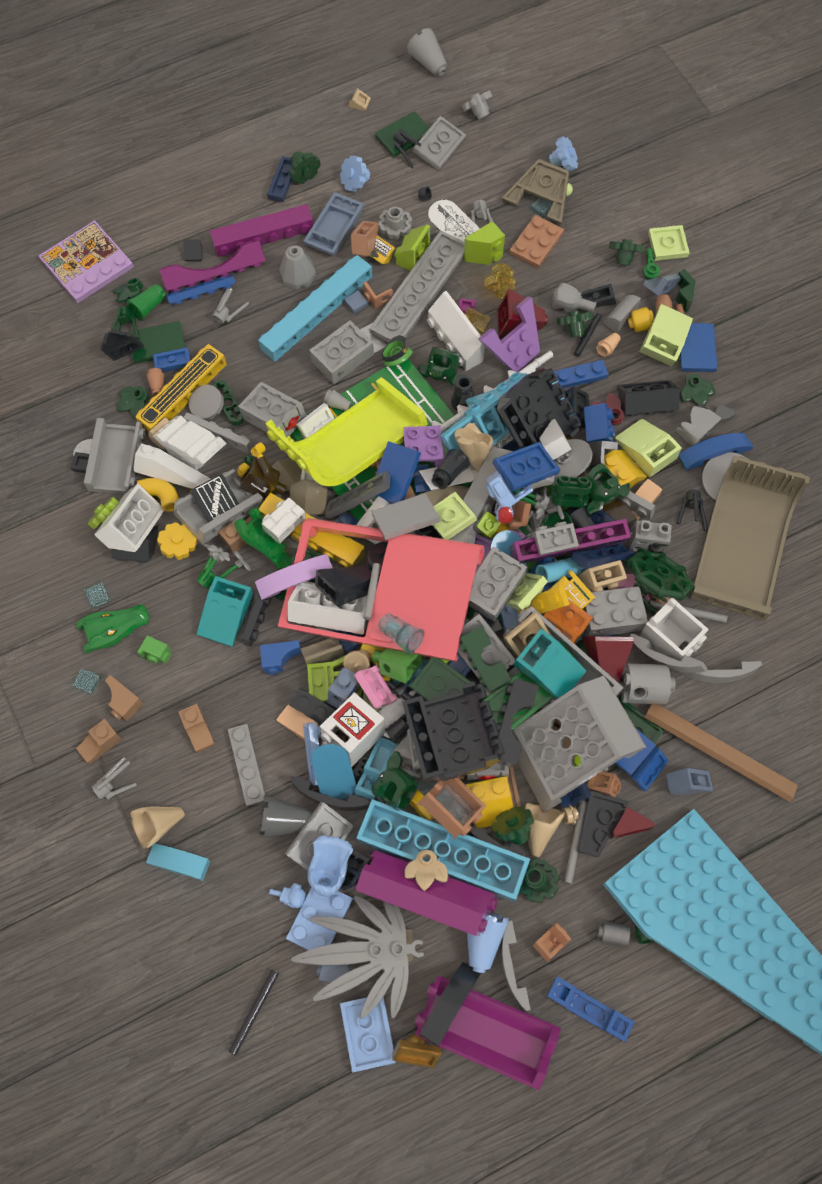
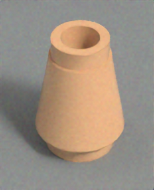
M612 333L598 342L596 348L598 354L602 357L610 356L619 343L620 336L617 333Z

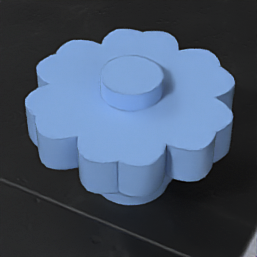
M564 136L557 139V148L549 155L551 164L558 167L563 165L569 171L577 169L578 158L568 137L565 138Z
M351 155L349 159L346 158L342 163L340 178L341 184H345L346 190L356 192L357 189H361L364 183L370 179V171L366 168V164L362 163L361 157Z

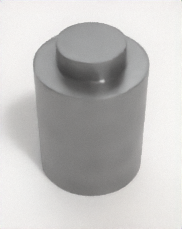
M604 921L603 925L598 926L597 938H601V943L627 948L630 939V926Z

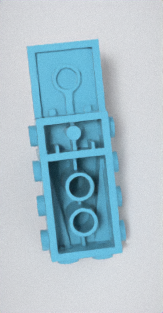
M513 373L506 382L497 385L496 389L465 400L469 407V410L464 413L465 417L440 435L447 450L458 449L462 451L454 434L457 429L464 428L468 423H474L480 432L492 436L493 445L510 433L497 410L499 398L528 374Z

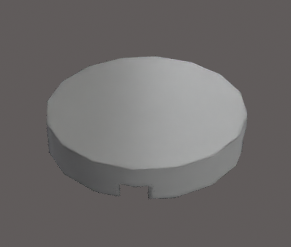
M212 385L200 386L192 393L189 400L191 413L199 415L205 421L215 418L214 416L222 411L224 405L223 395Z

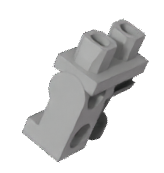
M646 520L636 521V526H634L633 532L630 533L631 538H629L628 549L635 553L641 548L646 550L649 548V551L656 553L663 552L664 547L670 544L672 525L669 523H652Z

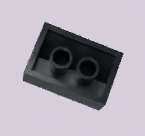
M671 380L617 385L621 409L627 416H637L638 413L653 415L659 411L672 413L673 410H679L680 388Z

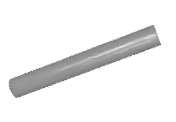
M374 563L363 615L365 620H371L381 568V565L378 563Z

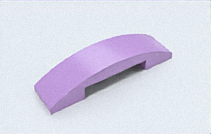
M325 554L278 570L255 581L261 599L264 600L279 594L283 590L316 578V570L330 569L333 567L328 555Z

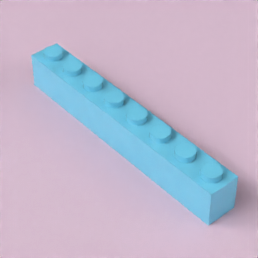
M358 255L353 259H349L346 265L338 269L331 278L325 280L317 290L312 291L309 297L301 301L294 310L288 312L280 322L275 323L272 329L260 337L258 340L260 350L276 362L339 307L346 297L363 286V282L371 279L372 266Z

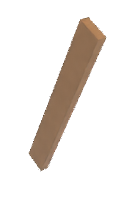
M658 704L650 706L645 715L646 719L785 800L791 802L798 787L797 784Z

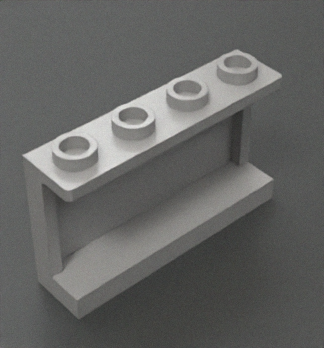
M97 418L84 479V485L88 491L125 494L136 485V472H134L135 454L146 435L141 422H136V426L107 424L104 418Z
M234 469L224 472L223 476L239 504L207 523L191 494L178 499L174 504V515L202 544L219 535V531L231 522L250 516L249 511L254 507L259 509L262 505L263 497L259 493L252 495L249 492L238 489L240 482L235 477L236 471Z

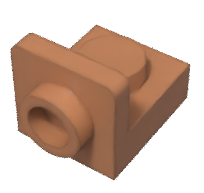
M601 771L588 780L587 787L589 791L616 798V794L621 789V782L615 774Z

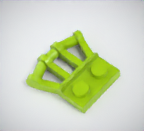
M345 656L333 662L307 664L309 693L327 703L328 690L333 684L334 679L341 672H334V669L344 664ZM362 687L357 693L359 697H361L363 691Z

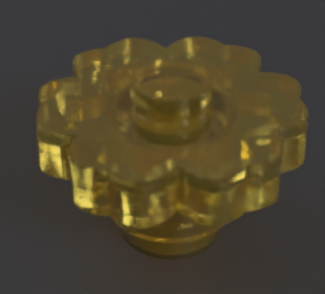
M498 263L492 267L493 272L485 279V287L488 291L493 292L497 298L503 299L508 289H515V277L512 276L513 270L508 264Z

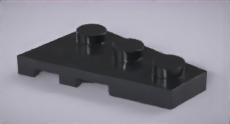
M590 791L592 796L587 798L577 852L597 858L600 856L611 836L612 830L620 820L622 812L630 801Z

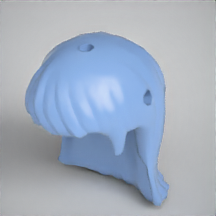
M323 835L315 839L313 843L314 855L308 870V882L317 894L328 897L334 895L341 887L346 876L348 858L352 854L353 849L351 848L352 845L344 839H339L337 836L332 838L331 836Z

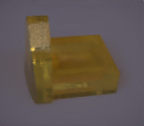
M471 307L467 308L465 316L478 333L484 334L491 322V317L477 312Z

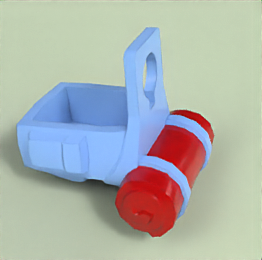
M498 471L487 478V484L485 485L490 497H495L497 502L494 511L496 514L495 518L499 523L504 524L509 523L513 518L514 513L511 506L533 491L532 486L528 485L516 494H513Z

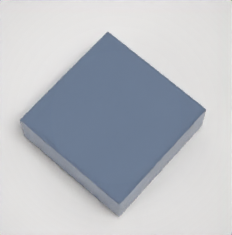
M358 290L344 299V303L354 314L368 306V301Z

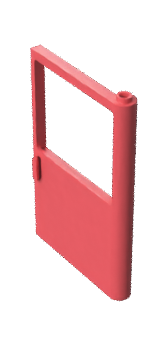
M307 518L302 523V533L294 564L304 561L309 537L314 538L317 531L388 542L376 590L371 620H369L365 637L289 624L288 601L296 587L294 586L287 589L278 627L457 662L460 637L477 564L481 565L484 558L483 545L408 533L385 540L380 530L376 528Z

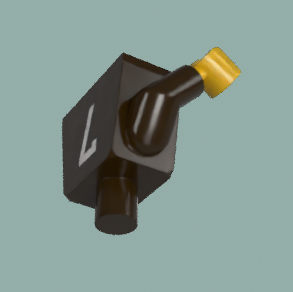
M260 442L251 449V454L258 457V459L255 458L249 466L243 463L238 467L237 474L242 477L238 489L252 494L259 493L264 498H267L273 491L283 495L286 485L278 481L280 472L272 468L266 457L262 455L265 452V446Z

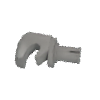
M561 283L552 294V308L555 310L564 308L563 314L578 310V308L592 311L593 313L596 302L583 299L581 292H578L576 288L566 283Z

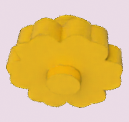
M177 522L166 525L165 530L159 532L157 539L161 553L167 558L175 556L178 560L189 557V551H195L197 545V538L184 524L180 526Z

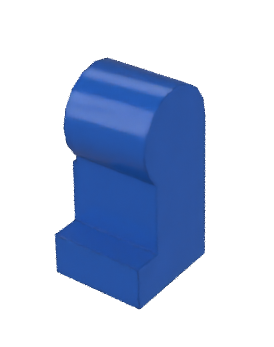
M428 464L416 466L414 472L416 496L420 495V493L431 491L419 472L429 469Z

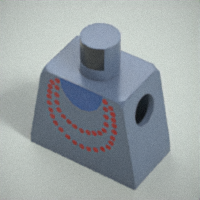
M345 667L341 670L328 690V704L338 709L354 692L356 694L359 692L361 686L354 676L355 673Z

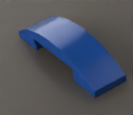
M744 433L724 434L707 439L686 449L678 455V458L685 470L702 466L704 460L734 451L739 454L752 450L753 445Z
M556 976L547 994L548 998L599 1029L626 1042L635 1021L616 1010H612Z

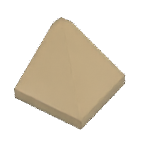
M357 89L348 106L365 111L371 98Z

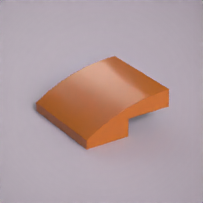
M568 599L570 605L548 611L543 617L575 644L593 617Z

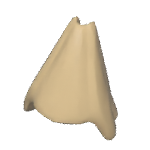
M468 423L464 428L457 429L454 435L463 453L468 457L470 464L476 471H479L492 448L493 438L486 433L480 432L474 423Z
M527 803L525 809H530L534 819L528 834L529 849L531 855L540 857L561 823L565 812L553 808L544 812L539 804Z
M151 806L135 809L130 813L133 830L143 848H149L154 845L185 816L184 811L179 807Z

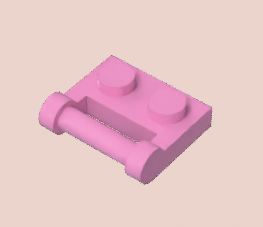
M377 665L360 670L354 674L375 709L391 705L398 700L397 696L392 694L380 675Z

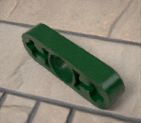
M215 381L212 386L217 389L220 387L223 389L224 401H233L230 406L223 405L222 411L233 426L241 425L244 419L238 408L239 404L225 381ZM232 411L239 417L238 419L233 417Z

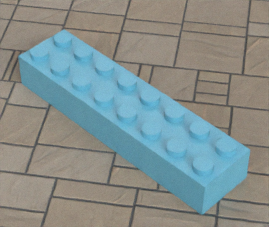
M373 799L356 838L363 845L407 862L416 860L419 852L431 850L436 854L437 860L446 866L448 877L497 894L496 896L514 903L518 897L530 861L527 857L468 835L463 837L460 834L454 840L453 836L442 825L402 810L397 811L392 806ZM423 858V861L428 862L430 858Z

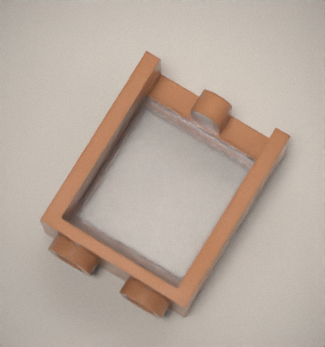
M459 778L439 781L417 804L423 806L453 836L454 840L460 834L464 837L472 827L469 824L471 822L477 823L483 816L481 811L486 807Z

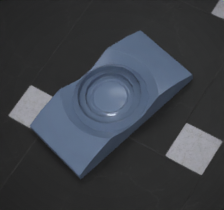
M334 192L303 243L334 256L343 247L351 229L356 226L363 211L364 203Z

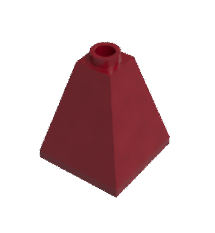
M510 289L507 290L497 308L499 339H503L523 322L516 306L525 298ZM533 303L537 330H541L543 325L546 326L548 316L545 315L544 309Z
M582 636L587 656L619 683L634 643V637Z

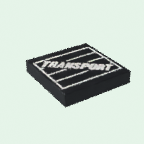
M223 474L190 490L207 523L239 504Z

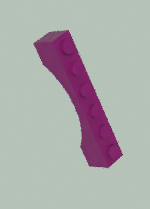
M255 239L240 244L237 251L229 259L211 268L191 269L178 264H172L159 268L166 290L175 292L184 285L192 287L197 285L196 282L198 281L208 282L217 275L225 277L229 275L230 271L236 270V272H241L250 265L252 267L260 266L265 261L260 241Z

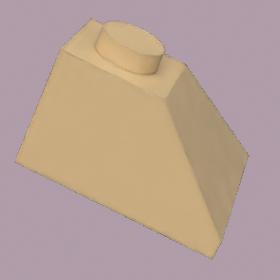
M537 612L531 614L504 637L505 645L515 659L519 657L540 629H543L552 636Z

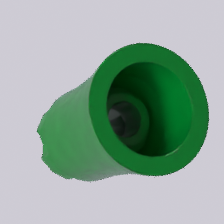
M154 284L137 296L127 300L126 304L131 308L132 313L136 314V318L143 321L166 298V294L159 285Z

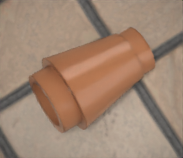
M160 368L149 369L146 375L153 396H156L164 385V373Z

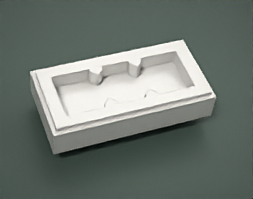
M323 403L296 425L304 439H306L335 418L328 405Z

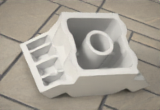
M176 416L152 436L165 447L169 455L195 470L201 468L204 463L227 444L222 438L215 437L207 429L192 421H186L182 416Z

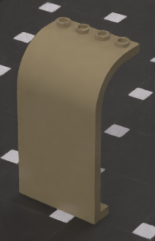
M742 456L733 457L724 475L714 504L694 580L695 588L691 592L690 599L763 621L769 617L772 609L770 603L789 523L799 497L809 484L810 477L799 472L787 471L781 467L766 465L764 462L748 460Z

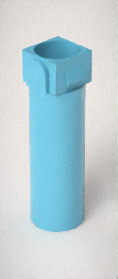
M572 557L538 565L535 573L536 575L544 576L548 581L547 583L560 580L564 575L570 578L571 576L568 573L570 570L578 576L587 569L579 567L578 563L571 560Z

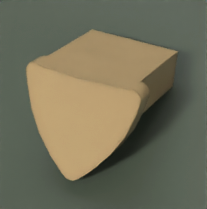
M163 418L149 431V439L161 449H165V447L152 436L170 422L167 418Z

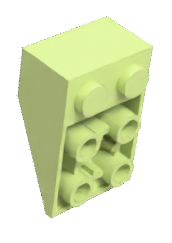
M661 304L639 352L672 366L677 361L684 346L693 318Z
M644 419L639 420L614 437V440L618 442L649 478L676 460L682 449L669 434Z

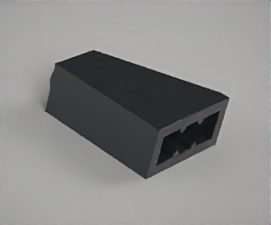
M366 566L316 570L315 586L339 607L368 594L372 571Z

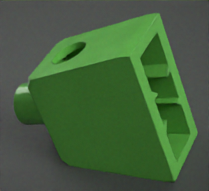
M386 648L384 651L375 650L372 660L379 663V670L382 675L407 683L423 664V655Z

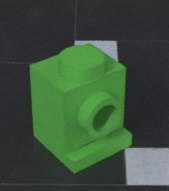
M146 636L137 652L142 659H147L155 664L157 662L167 663L171 657L169 646L150 636Z

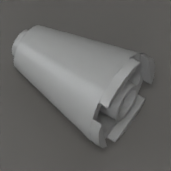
M432 29L421 30L422 34L419 36L415 34L409 41L407 51L432 74L442 76L447 71V63Z

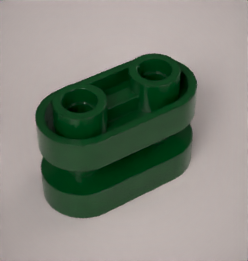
M565 475L556 477L550 500L557 506L585 507L588 505L589 494L593 484L586 477H568Z

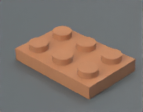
M535 215L513 244L509 254L539 269L564 234V229Z

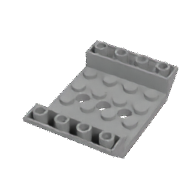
M605 676L579 684L512 731L515 739L522 744L518 764L544 812L561 803V797L621 758H631L646 748L645 743ZM559 719L561 722V727L559 730L555 731L553 728L554 721ZM566 737H569L571 740V745L569 748L565 749L563 746V740ZM576 755L581 757V764L578 767H575L573 764V758Z

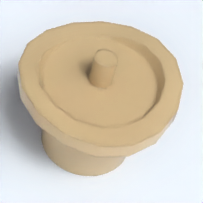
M364 649L352 651L345 656L344 666L356 674L360 670L370 668L371 655Z

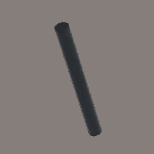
M271 970L229 1049V1053L237 1055L279 973Z

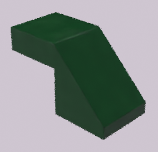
M684 269L678 274L681 278L677 284L681 290L678 292L676 302L682 304L683 310L687 313L693 301L695 280Z

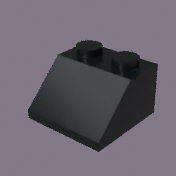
M153 526L136 552L111 549L112 558L120 561L137 560L140 563L150 561L155 552L158 526Z

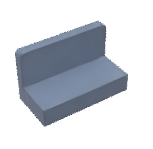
M675 273L664 276L662 279L653 278L646 280L643 285L660 296L672 292L681 277Z

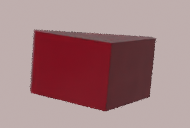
M627 807L613 829L611 839L651 830L655 826L654 822Z

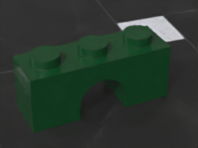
M482 625L461 635L462 641H460L459 645L464 653L468 651L472 658L469 660V663L474 671L478 669L481 675L478 679L484 685V688L488 687L489 691H492L511 681V677L502 660L494 664H488L481 658L482 650L492 644Z

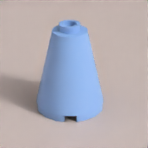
M490 913L485 918V920H488L484 933H480V936L467 933L469 965L473 967V971L485 973L486 969H491L508 924V917H504L502 920V915Z

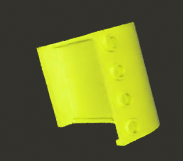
M381 377L376 380L378 386L376 391L304 440L294 442L290 436L286 438L284 431L280 427L276 428L272 419L265 424L268 429L266 432L268 437L282 451H285L290 459L294 460L302 470L307 472L321 485L336 486L352 479L383 457L388 441L398 445L403 443L404 427L427 426L428 423L425 412Z

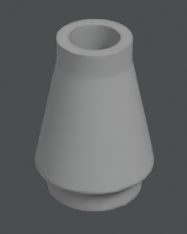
M330 389L323 400V403H326L328 407L347 411L351 405V402L341 394Z

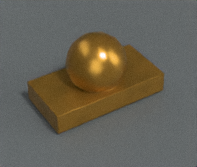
M412 1034L406 1041H398L392 1053V1061L434 1068L442 1054L441 1047L427 1045L423 1038Z

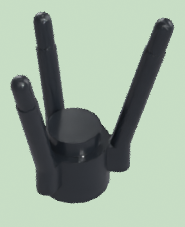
M399 129L393 137V140L396 141L394 146L399 149L407 163L413 168L414 165L401 146L405 147L409 141L418 146L422 144L409 136L404 130Z
M696 489L686 492V498L682 499V507L677 524L681 523L686 505H688L689 508L694 509L696 522L699 521V508L703 529L707 531L701 491Z

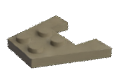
M538 159L502 197V200L518 206L524 192L553 203L546 216L547 219L562 225L569 171Z

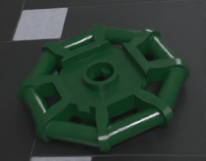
M641 548L637 550L634 556L629 557L627 560V565L635 575V581L649 588L659 598L664 596L683 601L686 599V595L695 588L694 582L690 580L686 573V568L668 558L664 552L656 553Z

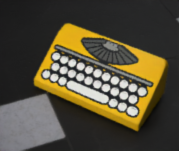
M377 236L374 249L369 255L381 264H386L390 262L395 247Z

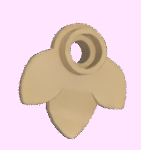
M423 850L417 854L416 860L411 861L406 866L405 878H416L419 887L425 891L431 886L434 879L440 882H447L448 872L446 866L437 860V856L433 851ZM423 858H430V861L425 862Z

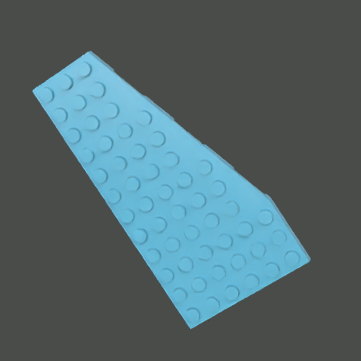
M695 809L691 810L603 884L648 939L654 940L681 958V961L709 980L715 981L739 997L743 1003L770 1021L776 1022L801 1039L804 1044L822 1055V955Z

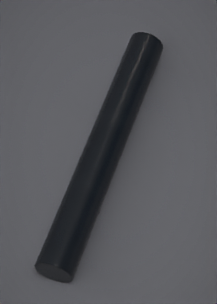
M600 313L595 314L585 335L573 354L576 357H580L601 320L602 315Z

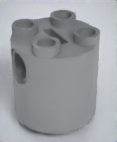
M626 663L621 681H619V684L623 687L620 692L622 703L667 704L670 695L675 691V678L670 677L667 665Z

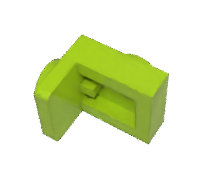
M485 512L477 523L476 528L480 530L478 532L479 535L491 538L501 523L491 513Z

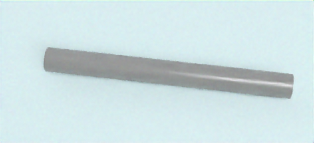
M650 600L651 606L661 610L666 605ZM684 607L694 617L723 623L727 622V615Z
M585 801L579 803V818L576 819L564 883L572 884L578 856L577 849L586 807Z

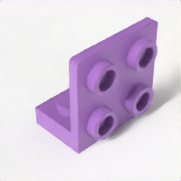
M441 426L403 428L405 447L421 452L419 461H430L434 463V468L438 467L444 459L442 438L440 436Z

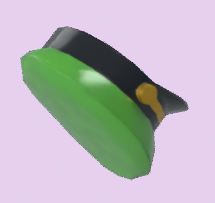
M395 336L386 344L381 353L385 366L399 365L411 356L413 350L406 346L404 336Z

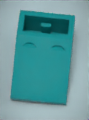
M215 576L206 598L196 635L233 647L254 598L252 588Z
M543 629L538 631L513 664L556 699L572 690L586 672L579 662Z

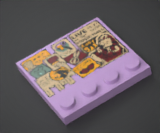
M95 220L39 255L42 263L77 303L134 267L130 259Z

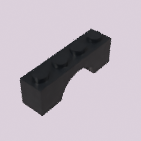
M514 679L513 683H509L505 695L509 697L507 703H503L500 715H503L501 723L497 722L496 725L500 735L497 739H501L505 754L500 756L501 761L498 762L500 764L513 768L517 766L522 744L513 736L511 730L512 718L519 711L533 707L538 685Z

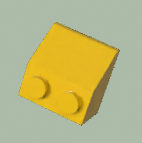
M614 450L604 456V465H607L614 476L618 478L620 486L629 483L631 489L647 478V475L624 450Z
M507 776L466 784L486 805L481 811L483 816L475 823L478 829L491 827L496 822L498 815L503 811H510L513 808Z

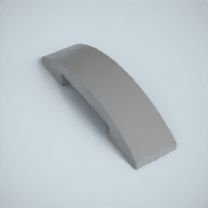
M631 633L630 637H634L635 645L653 662L667 665L669 669L678 672H706L707 667L703 662L684 655L681 662L653 651L654 646L649 640Z
M762 661L741 662L737 669L678 673L697 681L727 683L752 675L762 666Z
M508 921L501 944L503 972L515 1001L524 1012L530 1011L526 987L517 989L509 945H514L517 941L513 922Z

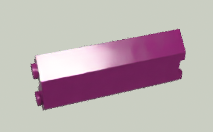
M376 850L371 855V864H366L362 869L356 891L475 936H480V933L485 932L488 920H485L486 915H490L491 911L494 912L498 900L495 899L497 894L448 877L447 882H440L434 879L431 886L423 891L417 884L416 878H405V868L409 862Z
M438 975L435 984L430 983L426 995L430 996L424 1013L419 1012L414 1024L418 1027L416 1036L421 1037L419 1034L450 980ZM471 990L439 1047L540 1091L547 1075L551 1056L558 1043L561 1028Z

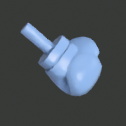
M293 883L290 888L284 887L282 892L274 889L269 891V894L279 896L280 902L292 908L301 907L306 896L304 890L301 889V885Z

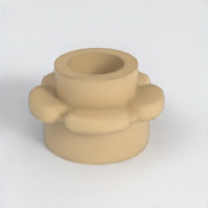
M571 805L562 808L561 811L565 812L563 817L564 823L576 824V819L579 818L577 809Z

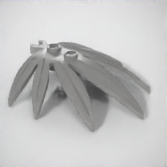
M354 896L353 899L358 907L382 931L381 933L360 923L342 918L310 917L309 920L324 928L347 936L366 939L369 942H343L321 946L292 957L291 962L310 965H348L370 962V964L356 968L328 984L313 997V1002L346 992L383 969L384 973L371 989L363 1005L360 1018L363 1019L380 1002L394 977L390 997L391 1019H394L402 1005L407 989L409 972L407 955H411L414 958L424 956V953H417L415 951V946L422 945L423 941L416 940L412 944H406L405 923L398 906L383 901L386 915L391 923L390 925L384 915L374 905L359 896Z

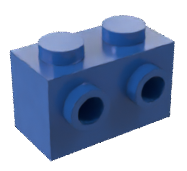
M606 403L584 407L587 442H613L615 430L611 424V419L614 418L612 408H609Z

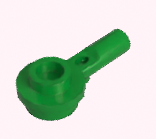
M649 248L646 250L647 265L643 270L644 276L648 280L658 278L661 272L660 267L654 264L653 249Z

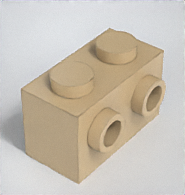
M621 560L589 568L579 574L578 578L591 592L604 591L603 588L608 587V590L619 587V583L627 579Z

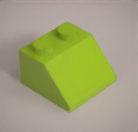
M493 221L465 237V262L490 265L503 257L505 234Z
M429 225L414 228L408 235H405L403 244L395 251L396 265L409 271L413 269L430 246Z

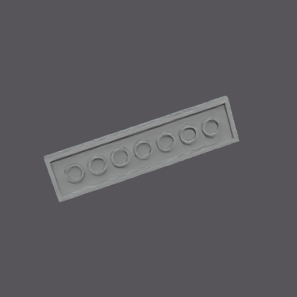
M440 230L369 328V333L387 342L399 335L404 336L406 339L463 259L464 241Z

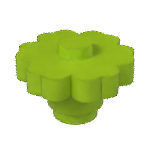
M111 497L104 505L100 504L94 510L95 515L89 520L88 525L95 529L100 523L103 524L119 501Z

